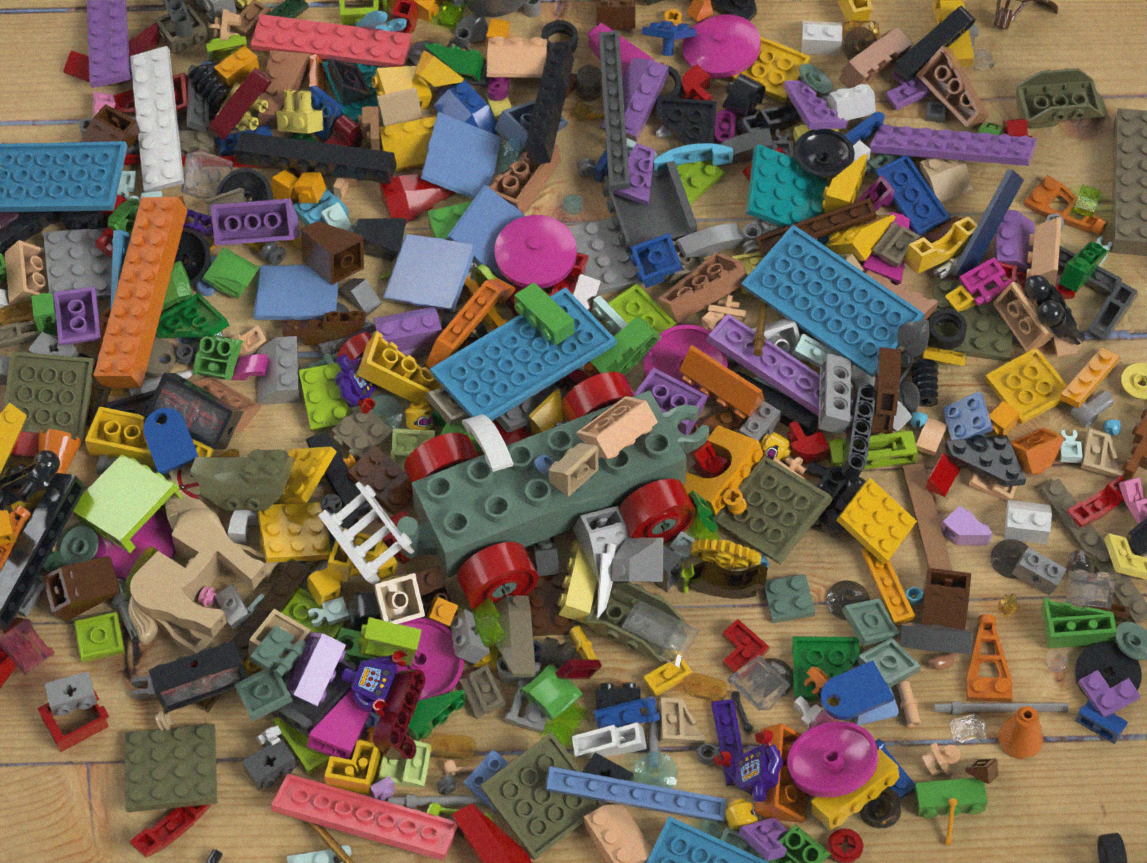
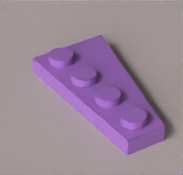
M803 80L784 81L783 88L808 129H846L847 121L844 118L840 119L837 117L838 112L834 109H829L826 106L827 102L816 97L817 93Z

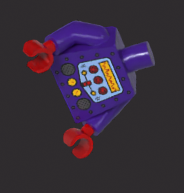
M346 354L341 355L336 359V363L341 370L335 376V383L339 388L341 398L346 401L349 408L360 406V411L363 414H367L376 405L375 401L369 397L378 385L357 376L362 358L350 361Z
M396 650L393 655L362 661L358 671L345 668L342 680L352 683L351 695L362 711L378 713L381 717L385 715L382 710L384 707L389 708L386 700L398 673V667L395 665L398 664L401 667L406 665V662L401 658L407 657V654L402 650Z
M770 730L756 733L755 739L762 745L733 759V764L730 762L731 754L728 751H720L723 760L719 755L714 756V762L718 765L724 764L727 768L725 771L738 788L753 795V800L756 802L765 801L767 799L766 791L777 786L779 783V771L783 763L780 751L771 742L773 740V733Z

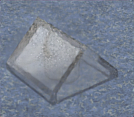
M760 655L727 679L758 711L770 710L790 686Z

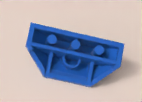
M465 79L460 83L443 85L438 88L433 105L437 113L439 111L495 135L499 133L495 129L497 122L488 104Z

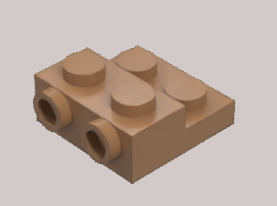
M372 106L362 107V115H359V126L361 127L365 147L381 151L379 109Z

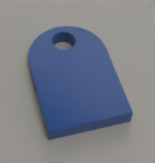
M161 408L155 410L147 417L143 428L144 436L157 471L160 474L164 475L191 464L196 457H199L187 423L178 411L172 408ZM160 416H167L166 423L162 425L157 424V419Z
M873 660L831 678L824 684L821 691V705L824 711L838 720L853 719L894 700L892 692ZM830 698H836L840 702V704L837 706H831L828 704L827 700Z

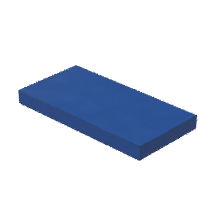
M905 155L874 170L873 175L876 179L882 175L894 188L892 203L900 214L910 218L909 228L912 232L921 236L951 219L909 156Z

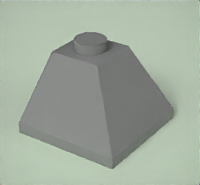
M626 538L612 559V581L663 582V538Z

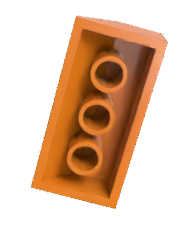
M693 345L690 346L679 370L681 376H683L681 379L690 386L693 384L700 387L699 391L708 395V397L712 395L717 398L716 402L722 407L727 408L729 406L735 410L733 413L744 420L746 417L749 419L761 402L765 400L762 390Z
M782 723L763 728L761 732L764 730L772 731L773 740L771 742L780 751L783 763L779 771V783L777 786L766 791L767 799L765 801H755V813L767 819L775 817L778 821L803 823L806 818L807 793L795 785L787 765L789 751L802 734Z

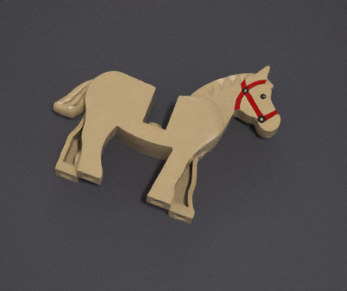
M186 465L168 473L170 476L168 481L172 480L179 486L180 489L178 491L183 498L180 500L171 495L165 502V509L177 556L188 563L186 568L157 551L131 580L130 590L132 595L128 604L130 621L138 633L141 645H148L158 634L159 629L171 639L176 648L190 656L203 649L215 647L213 638L227 623L225 613L222 610L205 608L195 604L202 589L205 586L210 588L221 570L235 573L252 589H255L261 581L270 584L283 567L282 562L266 563L264 554L257 552L251 547L234 543L227 536L218 516L204 504L209 499L200 494V486L197 480L190 474L191 467Z

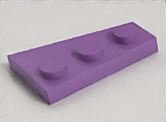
M638 143L635 144L628 157L630 188L613 190L614 194L648 206L655 154L654 149Z

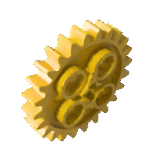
M694 540L690 551L693 557H697L696 559L703 560L702 562L708 561L724 569L738 570L739 568L746 570L760 565L761 555L755 552L756 550L749 549L750 547H742L741 544L736 545L727 540Z

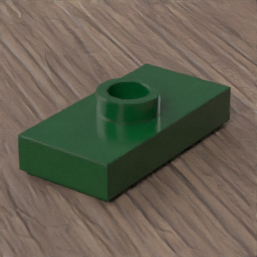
M285 0L267 15L295 19L307 10L309 5L305 0Z

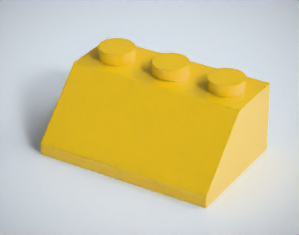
M436 116L379 127L383 150L394 152L397 163L395 171L424 166L427 147L431 139Z

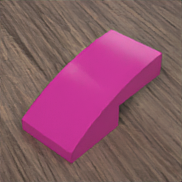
M254 354L238 357L231 380H248V376H265L268 363L267 355Z

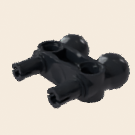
M1034 275L1029 277L1024 284V292L1029 299L1036 301L1039 307L1037 311L1039 321L1043 325L1049 326L1057 337H1068L1075 345L1081 344L1080 341L1083 342L1085 340V335L1077 329V323L1071 314L1072 311L1067 306L1060 292L1044 276Z
M43 450L34 456L33 463L28 466L23 463L11 465L6 471V477L0 480V510H4L7 505H12L18 501L28 503L33 494L43 490L52 481L51 476L59 470L60 460L58 455L51 450Z
M811 461L807 468V473L821 479L817 487L831 495L833 499L812 526H822L823 530L831 535L840 534L845 528L836 520L842 511L835 508L834 502L851 484L859 490L866 480L861 477L855 480H848L842 475L841 466L826 468L815 461Z

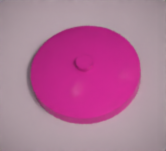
M716 15L706 18L692 27L696 28V36L684 38L683 54L687 65L692 68L698 64L710 75V78H726L745 71L756 61L761 50L760 35L757 28L747 19L736 15Z
M529 215L518 218L509 223L500 232L495 243V261L499 271L508 281L524 288L533 282L540 288L553 286L568 276L576 262L577 247L572 232L562 222L549 216Z
M678 325L660 333L662 338L645 355L644 373L645 377H647L650 371L655 368L690 386L681 379L683 376H681L679 370L691 345L728 368L727 355L706 341L711 333L707 329L696 325ZM693 384L692 386H690L699 391L700 387H698L697 385ZM710 395V396L707 398L706 402H708L710 399H712L713 396Z
M158 509L130 538L136 547L131 553L96 533L99 539V546L93 559L110 556L117 579H123L124 582L131 583L133 576L157 551L173 560L176 549L167 514Z
M422 617L399 623L400 625L421 629V634L412 666L405 665L401 667L397 664L395 666L398 667V672L420 669L424 673L425 685L419 700L450 693L457 685L464 666V659L455 656L451 630L439 622Z
M836 721L817 725L798 737L789 751L787 765L791 779L805 793L825 798L838 797L859 789L872 777L878 765L879 754L874 738L866 729L857 724Z

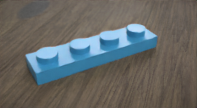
M122 230L113 231L111 309L131 238V233Z

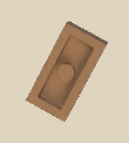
M252 0L239 14L241 16V25L230 26L231 29L247 37L256 28L259 15H267L270 12L269 7L257 0Z

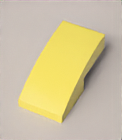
M488 92L484 93L485 100L496 121L499 120L503 110L512 108L508 97L501 101H492L488 98Z

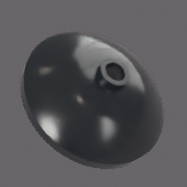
M831 129L810 130L797 140L794 148V157L798 166L806 173L818 178H834L853 163L855 151L850 140L840 132Z
M240 168L230 172L220 182L216 192V196L238 188H243L247 202L249 198H252V201L273 200L272 187L268 179L262 173L250 168Z
M183 228L174 263L179 261L183 263L185 259H188V263L183 264L189 278L190 286L199 282L207 272L211 261V251L207 241L201 234L195 230Z

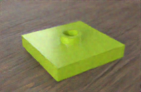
M117 612L74 621L81 662L125 653Z

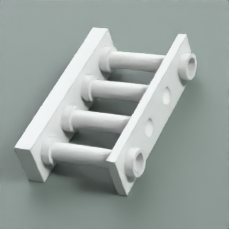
M358 482L355 485L361 491V494L337 514H330L324 510L318 516L363 577L374 585L381 580L376 574L380 566L402 548L410 554L414 550L410 546L412 543L411 539L405 533H400L376 501L374 490L369 485L365 487ZM367 500L373 509L349 530H344L341 527L342 520ZM379 516L385 525L362 545L355 546L352 542L355 539L354 536ZM391 532L397 541L373 562H367L364 558L366 552Z

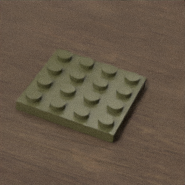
M936 278L933 299L937 300L938 304L935 312L941 309L955 310L946 300L945 295L961 286L960 281ZM989 285V286H987V288H988L989 290H991V289H993L994 287H996V286H994V285ZM999 295L992 298V301L987 304L975 305L959 312L966 319L967 323L965 340L959 347L950 351L965 353L969 357L1010 362L1013 332L993 304ZM939 322L934 327L935 331L944 337H953L959 333L957 326L951 322ZM928 340L927 346L937 348Z
M11 351L3 410L10 402L27 415L22 431L39 433L40 430H43L44 433H47L48 429L60 430L72 434V439L76 440L78 437L81 442H84L95 359Z
M764 455L738 487L742 492L743 499L747 503V508L744 512L734 515L728 510V505L726 504L714 517V520L719 527L781 565L833 499L828 493Z
M215 723L174 727L168 731L166 729L162 731L154 729L125 732V808L127 813L218 803Z
M552 732L479 786L533 860L584 822V816L606 805L604 801L545 791L549 767L582 772Z

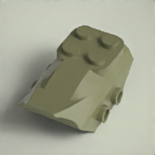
M1079 68L1039 71L1017 84V108L1020 119H1027L1028 128L1054 127L1060 121L1108 115L1103 96L1097 92L1093 78Z
M256 449L249 453L247 457H196L190 474L197 480L200 486V494L225 510H268L283 495L295 459L293 456H289L285 450Z
M613 581L606 609L597 619V598L590 614L583 622L592 631L617 643L622 642L630 650H637L661 663L663 661H671L680 656L688 643L683 631L685 619L661 595L652 594L646 591L643 586L630 582Z

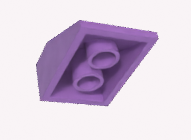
M95 286L55 292L54 301L59 346L100 340L101 317Z

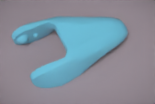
M372 11L367 13L361 21L355 23V27L398 32L406 27V19L397 18L384 23L387 20V13Z

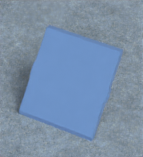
M438 111L431 139L428 143L421 179L475 199L484 185H491L502 137Z
M484 185L447 237L451 241L476 245L477 249L473 260L479 265L483 264L489 267L492 274L511 286L513 285L512 282L508 281L501 274L497 267L495 243L500 232L509 223L525 215L490 187Z
M406 234L382 298L419 307H435L437 309L454 311L477 246L442 238Z
M308 265L260 266L257 276L253 318L256 320L288 321L293 319L323 320L325 313L336 311L338 282L331 285Z

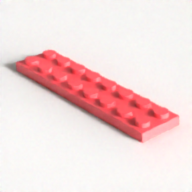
M260 14L251 42V49L267 52L271 50L307 53L309 56L316 54L320 59L333 58L343 62L382 67H405L412 34L386 30H370L363 27Z
M288 773L271 805V811L442 861H445L458 829L457 823L449 819Z

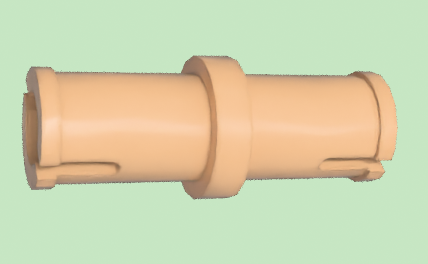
M903 681L898 683L896 687L901 700L900 708L904 710L907 725L909 728L917 727L922 723L916 707L918 702L914 699L910 682Z

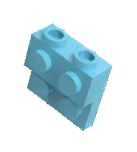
M327 187L318 203L298 202L293 205L297 216L306 226L316 221L325 223L320 214L321 211L338 202L349 218L348 208Z

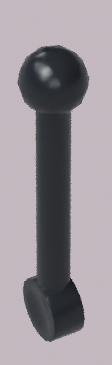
M734 691L731 697L736 701L745 724V732L750 733L753 727L748 723L740 702V693Z

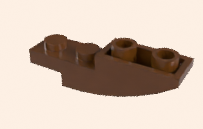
M357 310L350 312L331 311L324 314L323 320L299 321L293 319L284 321L282 335L283 337L297 336V338H304V345H316L335 341L365 326L366 312Z
M879 347L874 382L876 400L871 433H892L899 397L901 349Z

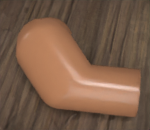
M945 652V655L932 657L929 660V666L936 670L948 669L953 665L957 653Z

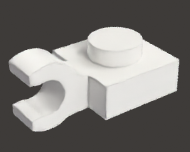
M801 696L794 702L793 708L803 716L800 722L808 729L832 721V717L817 704L811 708Z
M277 725L268 728L264 733L255 738L259 745L265 743L266 745L271 744L273 746L280 742L277 736L282 732Z

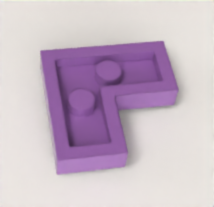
M893 70L892 77L899 87L886 92L885 97L896 111L928 97L930 90L917 76L906 83Z
M1098 670L1080 679L1078 682L1097 713L1104 718L1141 698L1129 678L1110 688Z
M775 817L740 828L739 835L765 860L770 861L785 856L787 849L778 840L782 839L789 830Z

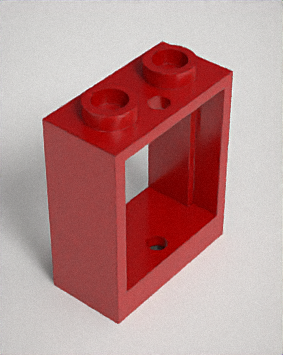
M95 692L96 700L98 701L99 697ZM49 702L39 707L38 711L57 747L62 752L109 727L106 720L109 718V715L104 706L99 707L98 703L92 705L91 708L97 719L63 736L53 718Z

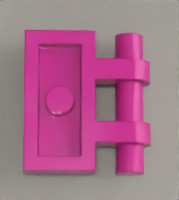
M995 257L959 277V281L970 295L979 293L980 296L974 299L977 306L991 302L992 298L1001 294L1012 283L1010 279L1005 282L1001 280V278L1005 277L1006 272ZM994 283L996 287L987 291L985 287Z

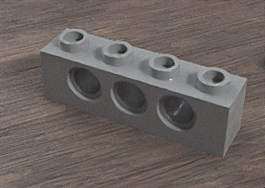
M827 353L820 366L818 429L843 435L846 428L851 426L853 416L850 415L853 400L850 399L853 390V384H851L853 369H851V361L849 359Z

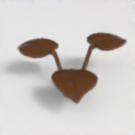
M997 0L996 18L993 25L1008 30L1011 20H1015V17L1028 1L1043 4L1051 8L1056 14L1058 13V6L1051 0H1017L1022 2V4L1012 14L1013 10L1008 9L1011 0H1007L1005 7H1001V10V0Z

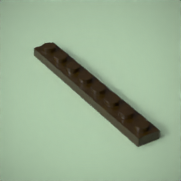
M294 559L290 561L232 640L235 641L243 662L249 656V639L273 609L281 613L284 611L311 574L310 569ZM222 694L194 704L209 712Z

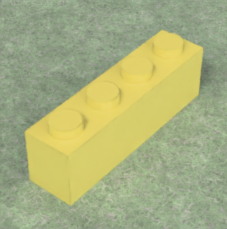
M574 539L570 552H573V556L569 558L566 570H569V573L565 576L562 583V588H565L564 594L561 593L558 606H560V616L583 623L591 611L597 579L579 541Z

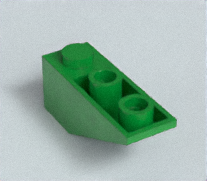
M434 42L432 45L425 43V47L433 56L463 79L480 82L485 59L478 50L469 49V51H465L457 46L448 48L440 43Z
M1090 241L1066 264L1058 283L1074 292L1079 291L1104 259L1108 250L1103 248L1101 244Z
M462 689L419 700L406 733L415 741L426 739L431 734L433 728L445 723L453 711H458L464 706L466 701L465 691Z

